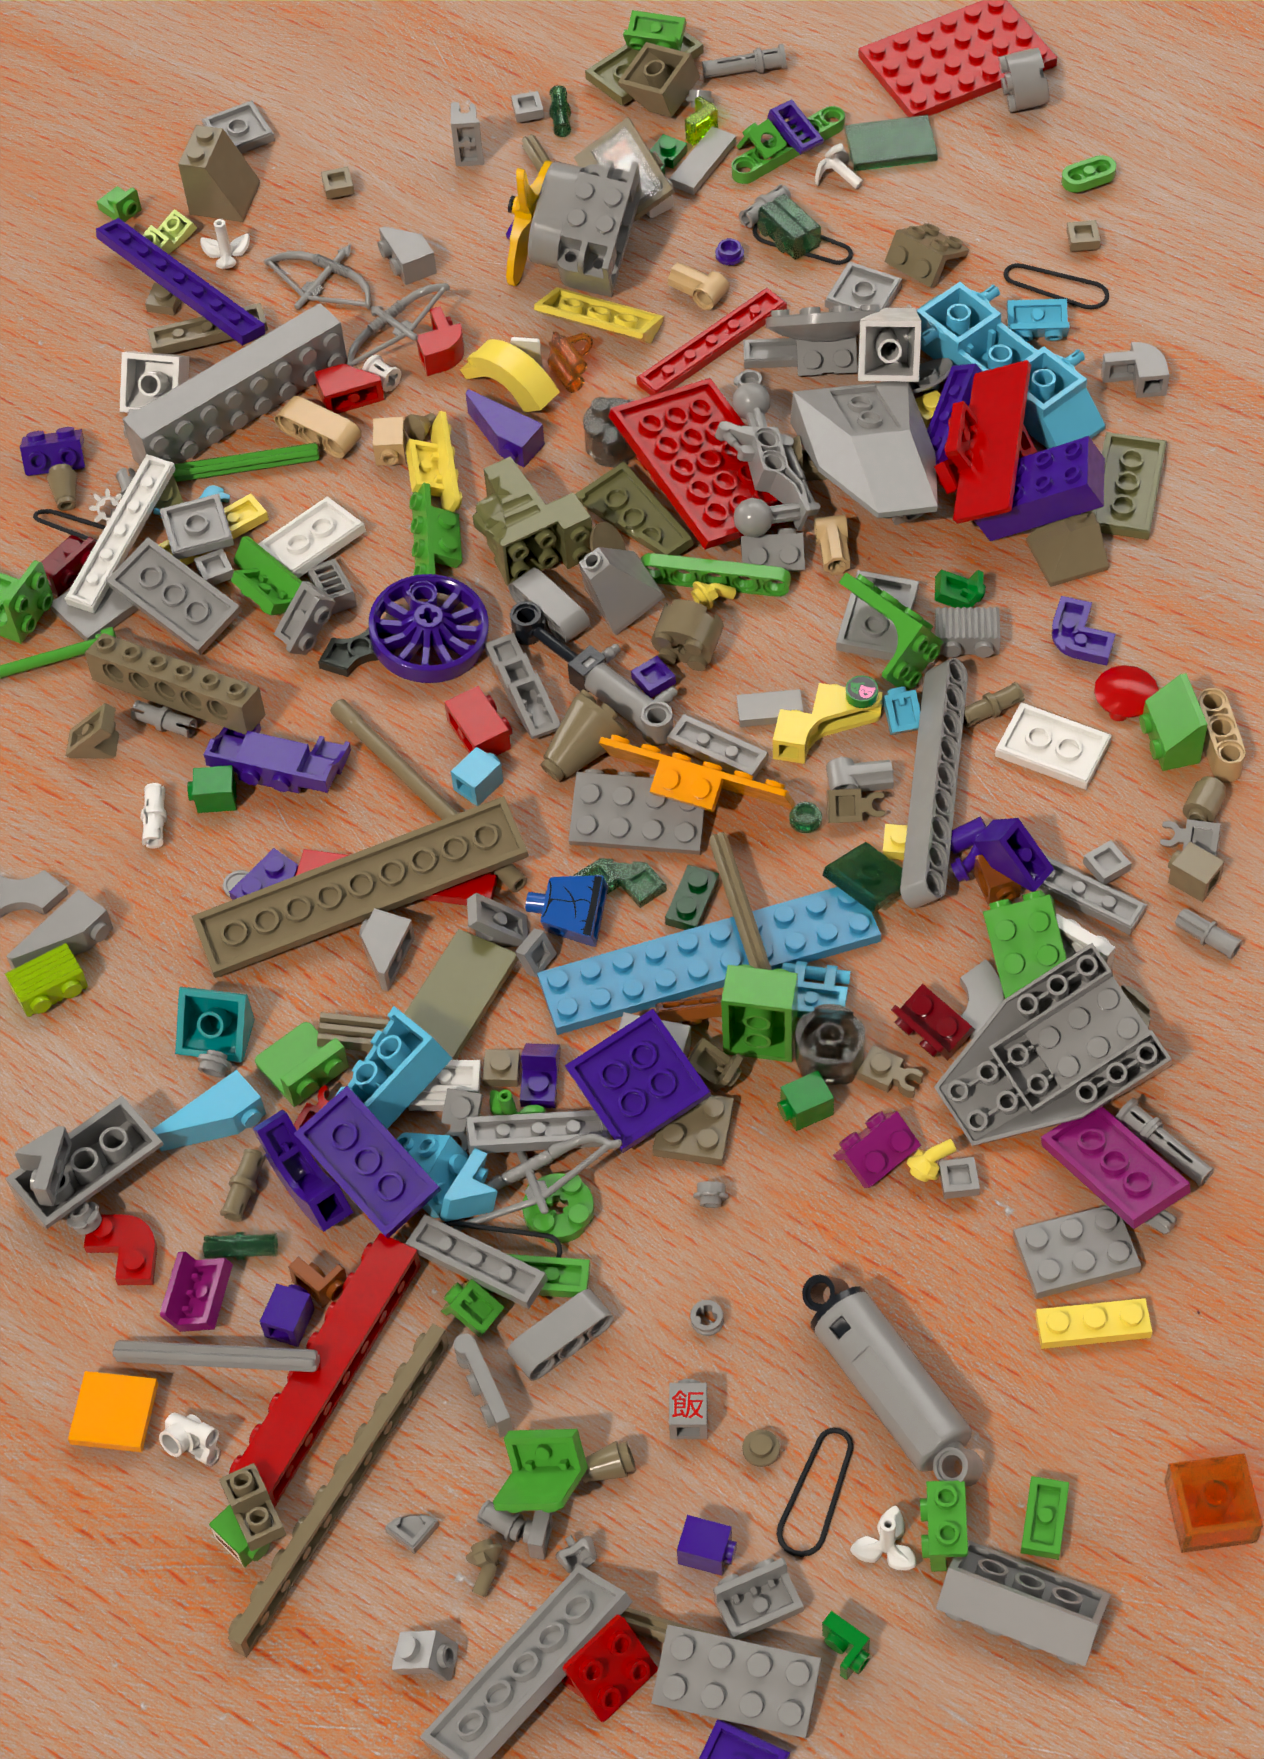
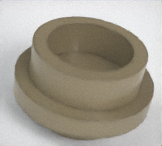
M755 1430L749 1433L743 1441V1455L754 1466H769L777 1460L780 1454L779 1440L770 1431Z

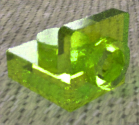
M701 96L695 98V113L685 119L686 141L692 146L699 143L712 126L718 128V109L713 103L708 102Z

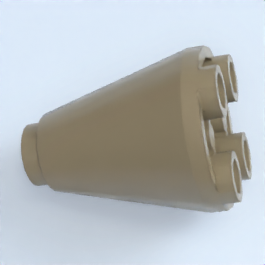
M582 689L568 708L543 756L545 760L540 766L549 776L560 782L563 777H570L607 752L599 744L600 737L610 739L611 735H617L625 738L629 731L615 720L618 715L611 707L605 703L600 707L596 704L594 697Z

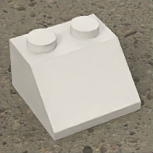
M137 351L122 352L119 412L128 413L129 409H140L186 382L189 378L190 356Z

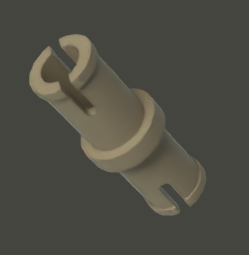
M1014 682L993 694L988 692L982 696L981 700L966 706L963 725L969 728L990 716L996 718L1000 716L1001 711L1019 702H1023L1025 700L1024 693L1019 684Z
M248 1148L244 1150L237 1173L230 1178L229 1186L231 1188L223 1209L220 1211V1215L230 1221H242L249 1198L256 1193L258 1187L256 1180L266 1156L254 1149Z

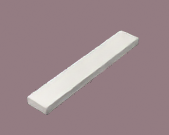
M148 454L145 456L65 597L67 605L95 614L109 589L106 580L126 559L176 470L173 462Z

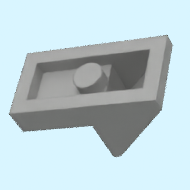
M478 893L467 898L468 927L476 931V936L504 948L520 946L527 938L526 914Z
M64 1126L55 1127L15 1152L20 1167L23 1170L33 1171L30 1179V1188L34 1191L39 1205L54 1206L72 1145Z

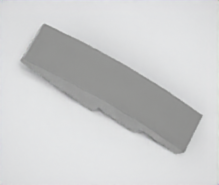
M512 633L486 642L485 651L531 739L533 740L557 731L561 723L538 673L535 674L526 653L522 652L515 634Z

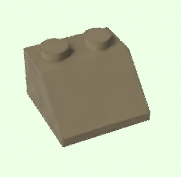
M646 42L617 83L619 87L649 112L672 118L700 76L690 53Z

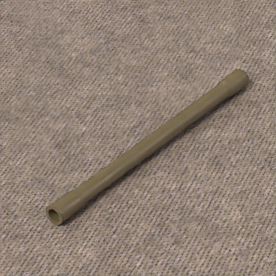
M340 699L332 705L331 714L349 731H352L441 820L458 814L363 720L362 716L344 699ZM513 864L493 871L512 892L520 891L527 883V877Z

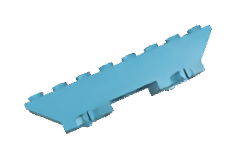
M958 282L916 310L922 321L920 349L932 359L949 358L954 366L976 363L982 371L1025 360L1030 362L1031 371L1023 424L1028 434L1047 449L1086 436L1092 439L1105 429V423L1086 388L1087 378L1077 372L1074 367L1085 360L1084 353L1077 349L1068 357L1063 358L1054 354L1045 346L1037 350L1001 322L1002 313L989 303V301L1000 295L997 286L991 285L982 293H978Z

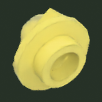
M699 581L693 583L694 590L691 591L694 601L704 605L709 610L713 607L714 600L719 596L732 600L736 595V588L720 583L706 584Z
M948 1139L927 1151L918 1149L915 1155L907 1160V1164L911 1168L910 1173L923 1182L937 1180L940 1174L936 1161L956 1152L953 1141Z

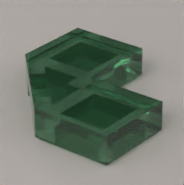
M599 858L573 875L604 876L608 885L607 894L621 886L640 908L667 891V884L647 862L633 861V864L614 862V859Z

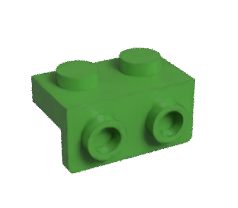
M632 10L628 30L624 29L623 37L626 45L634 50L640 51L644 44L648 42L680 51L687 22L684 17Z
M959 1480L926 1481L927 1498H920L921 1522L928 1521V1535H921L922 1558H930L931 1572L947 1571L946 1557H966L968 1555L965 1482H960Z

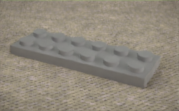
M578 1565L420 1736L421 1740L428 1748L444 1759H491L566 1676L563 1665L617 1614L621 1615L630 1606L632 1600L628 1594L583 1566Z

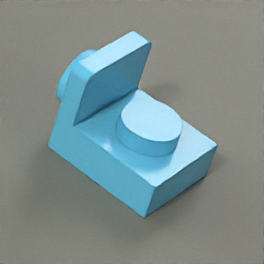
M897 687L888 690L887 695L883 696L882 707L885 708L890 735L918 730L920 707L916 689L906 691V687Z

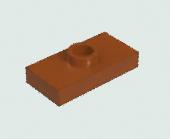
M722 995L660 1002L655 1004L656 1014L661 1020L670 1022L682 1021V1024L697 1025L703 1022L702 1019L722 1017Z

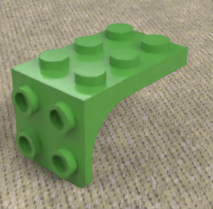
M34 560L20 579L0 572V636L22 644L27 635L34 631L36 623L43 613L50 609L54 598L42 562Z
M846 572L839 583L894 623L898 634V645L893 658L883 670L882 677L894 686L906 687V691H909L920 682L922 672L929 662H933L938 657L944 641L931 632L934 626L924 620L919 614L909 607H905L897 599L884 590L882 591L861 574L854 578Z
M1042 890L1022 895L1024 900L1022 902L1012 904V901H1009V899L990 903V910L983 911L1005 999L1067 959L1056 917L1054 898L1050 894L1045 895Z

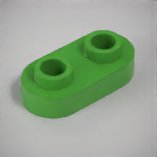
M1099 155L1068 165L1062 172V186L1070 192L1078 193L1109 183L1115 178L1116 162L1111 157Z

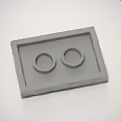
M857 570L855 578L861 574L882 591L884 590L905 607L913 610L919 590V581ZM851 592L836 641V650L891 661L898 645V634L894 623Z
M1108 1205L1013 1230V1238L1036 1299L1139 1273L1141 1270V1263L1124 1220Z

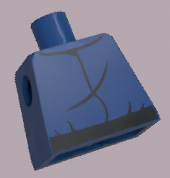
M599 875L551 877L548 881L546 894L528 892L525 909L526 912L542 914L541 924L548 933L596 947L608 885L604 876Z

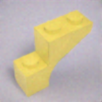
M819 683L812 714L799 710L780 709L773 736V759L805 764L808 751L820 738L879 721L882 714L883 692H878V699L872 706L856 708L846 700V687L838 684Z

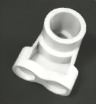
M174 1412L165 1420V1430L160 1433L159 1440L168 1454L179 1457L187 1450L195 1455L196 1460L207 1466L214 1465L220 1456V1449L216 1447V1442L219 1438V1431L201 1422L193 1414L185 1417Z

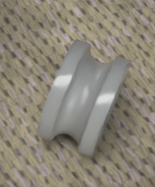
M702 1300L697 1302L691 1310V1324L697 1333L703 1336H711L721 1330L724 1318L718 1303L712 1300ZM705 1311H711L716 1321L713 1323L709 1320L710 1325H703L699 1314L705 1316Z

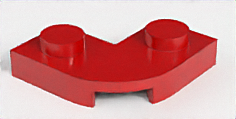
M100 1214L102 1221L99 1227L93 1232L85 1234L84 1248L86 1253H118L115 1275L117 1285H153L157 1243L151 1228L143 1220L132 1215Z

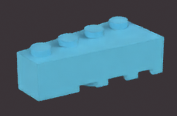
M395 1006L392 1007L387 1015L390 1021L383 1032L377 1030L370 1041L373 1047L364 1061L358 1060L352 1069L353 1078L348 1084V1087L386 1129L391 1126L453 1059L431 1035ZM341 1087V1088L339 1089V1091L337 1092V1094H338L341 1090H343L345 1087Z

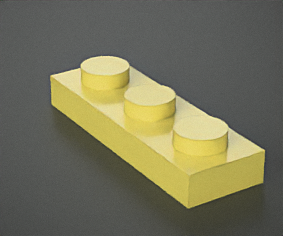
M1146 1298L1036 1309L1035 1313L1041 1349L1145 1339L1152 1336Z

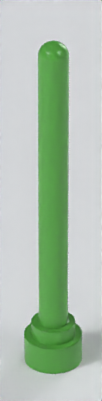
M113 627L100 630L101 633L95 635L96 638L0 665V678L83 655L102 633L116 637Z

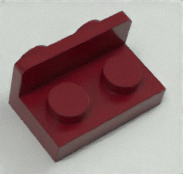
M70 535L41 561L53 594L59 597L64 591L71 588L96 544L95 539L89 537L83 541L76 536Z
M923 983L901 1008L894 1005L891 1009L898 1017L894 1023L909 1036L913 1032L918 1034L923 1039L919 1045L934 1058L939 1053L948 1061L975 1031L966 1020Z

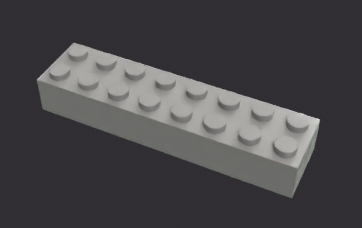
M319 303L122 418L133 459L141 465L148 454L173 462L174 464L182 463L212 444L219 442L237 429L244 427L259 416L266 414L284 401L291 399L311 385L316 384L315 371L339 364L347 365L348 360L341 322Z

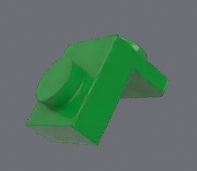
M941 569L935 576L934 601L954 608L973 607L985 595L986 586L983 584L984 572L976 570L967 579Z

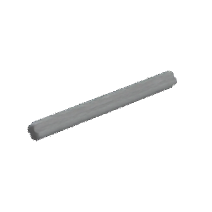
M128 1340L116 1341L113 1349V1357H115L117 1362L303 1372L317 1371L320 1363V1355H318L316 1350Z

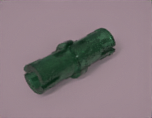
M557 85L549 91L551 97L549 113L553 119L554 134L558 137H566L571 133L569 121L571 106L567 102L566 88Z
M236 1232V1235L204 1236L203 1253L205 1258L236 1257L237 1260H245L246 1257H276L278 1255L276 1250L278 1249L277 1233L245 1235V1232Z

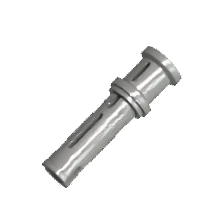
M779 44L777 48L766 50L756 48V50H753V53L702 61L704 78L708 79L756 70V72L764 73L765 69L777 67L787 69L784 45Z
M1135 1098L1130 1099L1120 1109L1115 1118L1146 1145L1150 1144L1173 1165L1195 1181L1199 1187L1202 1186L1211 1177L1214 1168L1207 1165L1185 1145L1163 1129L1164 1124L1160 1118L1151 1117L1138 1106L1139 1102Z

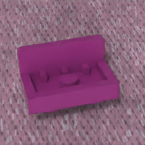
M882 1111L877 1112L865 1122L867 1128L859 1134L853 1132L839 1143L841 1149L833 1154L837 1161L844 1160L864 1188H870L921 1146L898 1111L885 1114Z
M186 1251L178 1252L162 1302L160 1316L179 1332L215 1330L233 1264L226 1258L196 1260Z

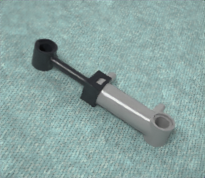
M523 601L513 606L510 611L511 628L519 644L532 645L540 641L568 663L569 682L579 691L584 689L587 692H591L639 729L647 743L655 746L668 743L667 736L674 728L673 712L668 704L677 695L675 687L664 690L652 700L607 665L620 652L621 648L618 644L607 647L601 653L590 645L578 655L544 629L541 610L537 604Z

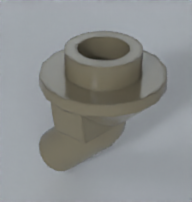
M492 1539L473 1544L471 1546L472 1552L466 1555V1560L469 1563L481 1568L472 1592L483 1597L487 1596L496 1574V1566L500 1564L498 1558L503 1550L502 1544H494Z

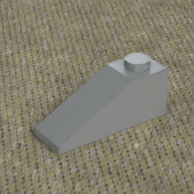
M78 889L6 956L11 969L64 943H67L73 956L90 950L96 943L103 941L113 928L108 912Z

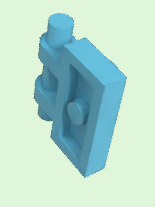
M797 961L796 964L783 962L782 969L798 973L797 1017L843 1023L848 987L836 986V983L849 984L851 971L838 970V966L827 965V968L807 966V962ZM810 979L824 981V984L806 982L805 980Z

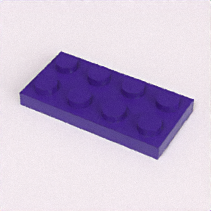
M348 1086L341 1090L294 1133L387 1239L441 1191V1188Z

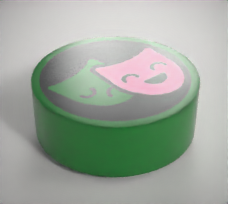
M864 675L855 676L847 682L846 700L850 705L856 708H867L877 701L878 684L871 677Z

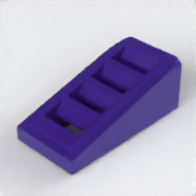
M792 99L769 110L767 119L769 118L783 139L800 155L823 144L824 139ZM801 131L803 132V134H801V135H799V136L796 135L797 133H799V132H801ZM808 137L811 139L810 141L804 144L801 142L802 140Z

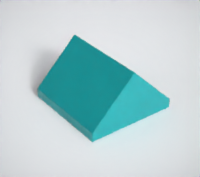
M179 987L175 1054L198 1057L199 1054H207L208 1050H215L226 1054L227 1061L243 1062L255 1020L248 995Z

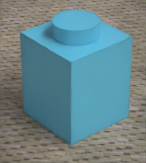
M478 747L471 751L450 771L453 790L476 806H479L504 782L500 760L494 754L486 753Z

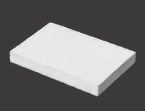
M327 496L258 543V545L297 578H300L313 567L366 532L363 522Z
M1021 702L996 748L995 756L1086 790L1111 742L1112 735Z

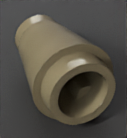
M68 464L52 466L49 469L47 481L57 508L61 511L72 510L76 506L77 474L72 466Z
M615 1441L585 1457L588 1469L583 1475L582 1480L586 1483L589 1481L628 1477L629 1472L636 1471L634 1459L627 1441L620 1444Z

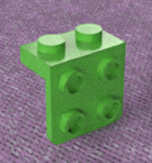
M309 1022L301 1023L255 1058L256 1066L293 1107H296L322 1086L349 1068L345 1048L340 1041L334 1038L323 1047L317 1046L318 1031Z
M578 1429L508 1431L504 1437V1442L512 1473L493 1500L495 1510L508 1511L510 1513L542 1510L550 1513L563 1508L588 1469Z

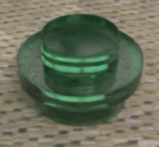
M807 801L800 802L791 810L789 822L791 827L797 832L812 833L821 826L822 813L815 804Z

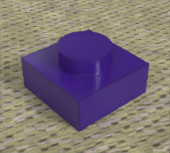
M658 656L631 670L632 680L650 698L676 684L675 675Z

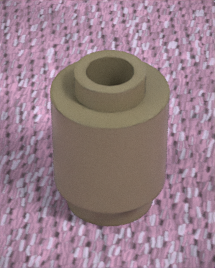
M1205 776L1200 781H1197L1183 807L1185 817L1189 820L1214 822L1226 798L1225 785L1219 779L1211 776Z

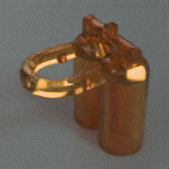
M555 331L549 342L550 354L547 363L567 391L574 393L580 390L585 383L582 374L586 371L588 364L583 356L592 348L593 339L586 333L566 337ZM585 340V346L577 351L572 343L576 344L578 341Z

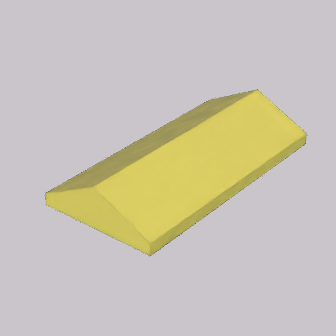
M556 287L534 304V310L543 315L649 344L652 343L664 318L662 315Z

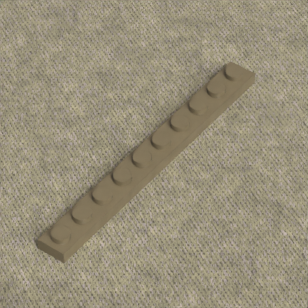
M432 1324L426 1334L422 1333L419 1335L413 1347L414 1353L407 1364L402 1363L398 1367L393 1378L394 1383L387 1394L382 1393L374 1406L373 1416L367 1424L363 1423L358 1428L353 1440L354 1445L348 1454L341 1455L336 1462L333 1470L334 1475L327 1486H321L313 1499V1508L307 1517H301L296 1523L292 1532L293 1538L286 1549H280L275 1555L271 1564L272 1570L266 1580L258 1582L250 1596L249 1606L243 1614L240 1613L234 1618L229 1627L228 1639L235 1652L247 1658L449 1346L445 1329Z

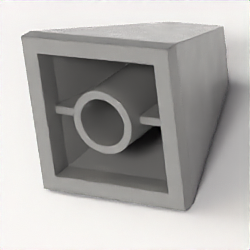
M598 547L579 562L585 590L615 635L665 598V595L634 551Z

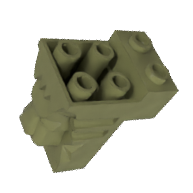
M511 456L483 469L487 497L477 503L476 513L472 516L473 524L486 537L487 544L495 555L494 561L507 586L534 567L542 571L562 561L567 569L578 565L591 552V516L574 493L545 504Z

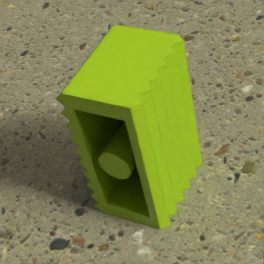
M67 943L4 973L11 990L27 1017H31L33 1014L44 1013L52 1004L55 1005L64 998L76 997L81 993L82 989L88 987L84 973Z

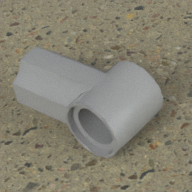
M839 757L831 760L826 765L830 790L861 789V792L893 789V768L890 760L855 763L851 758Z

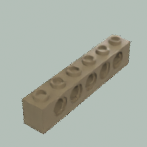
M102 633L85 651L92 680L246 735L247 731H252L266 715L260 688L105 633Z

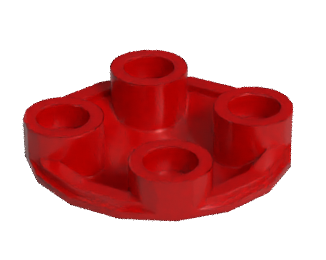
M1121 665L1111 667L1101 673L1095 682L1094 694L1097 703L1105 711L1109 712L1110 718L1120 722L1127 718L1142 715L1145 701L1159 691L1155 679L1148 672L1135 666Z

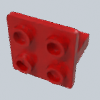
M617 1614L563 1665L566 1676L561 1682L586 1702L599 1721L605 1722L657 1672L658 1667L625 1618Z

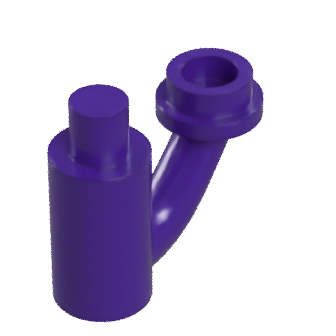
M981 816L952 830L950 851L957 854L972 847L963 862L958 857L955 859L956 862L950 864L959 882L970 880L968 873L974 868L975 856L981 855V852L974 844V840L986 828Z

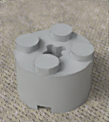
M1039 48L998 57L1001 73H1005L1004 78H1001V87L1004 95L1009 94L1007 96V104L1010 113L1049 102L1047 77H1044L1042 68L1045 67Z

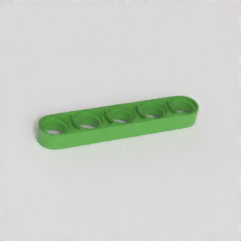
M828 106L807 118L824 141L838 134L845 127V112L836 106ZM837 118L839 119V121L828 122L826 121V119ZM801 131V132L797 133L796 135L799 136V135L803 134V132ZM774 137L762 144L766 148H773L776 142ZM808 137L802 140L801 142L804 144L810 141L811 139ZM754 147L733 160L731 164L732 178L740 184L751 183L800 154L793 147H785L774 154L772 159L763 160L759 158L762 155ZM742 167L751 169L749 172L744 173L737 171Z
M648 553L641 557V561L646 568L647 566H652L660 569L652 570L647 568L657 584L693 588L695 581L706 584L720 583L736 588L738 593L780 597L788 593L791 582V574L786 569L776 566ZM677 570H686L690 573H681ZM708 573H715L721 577L711 576ZM740 576L749 577V578H751L752 580H744V579H741V578H739V577H740ZM770 580H778V581H781V582H783V583H778V584H777V583L771 582Z

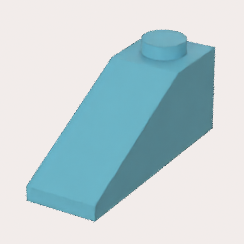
M235 1070L152 1130L164 1144L159 1148L160 1151H166L237 1135L246 1128L255 1126L266 1112L261 1096L238 1070Z

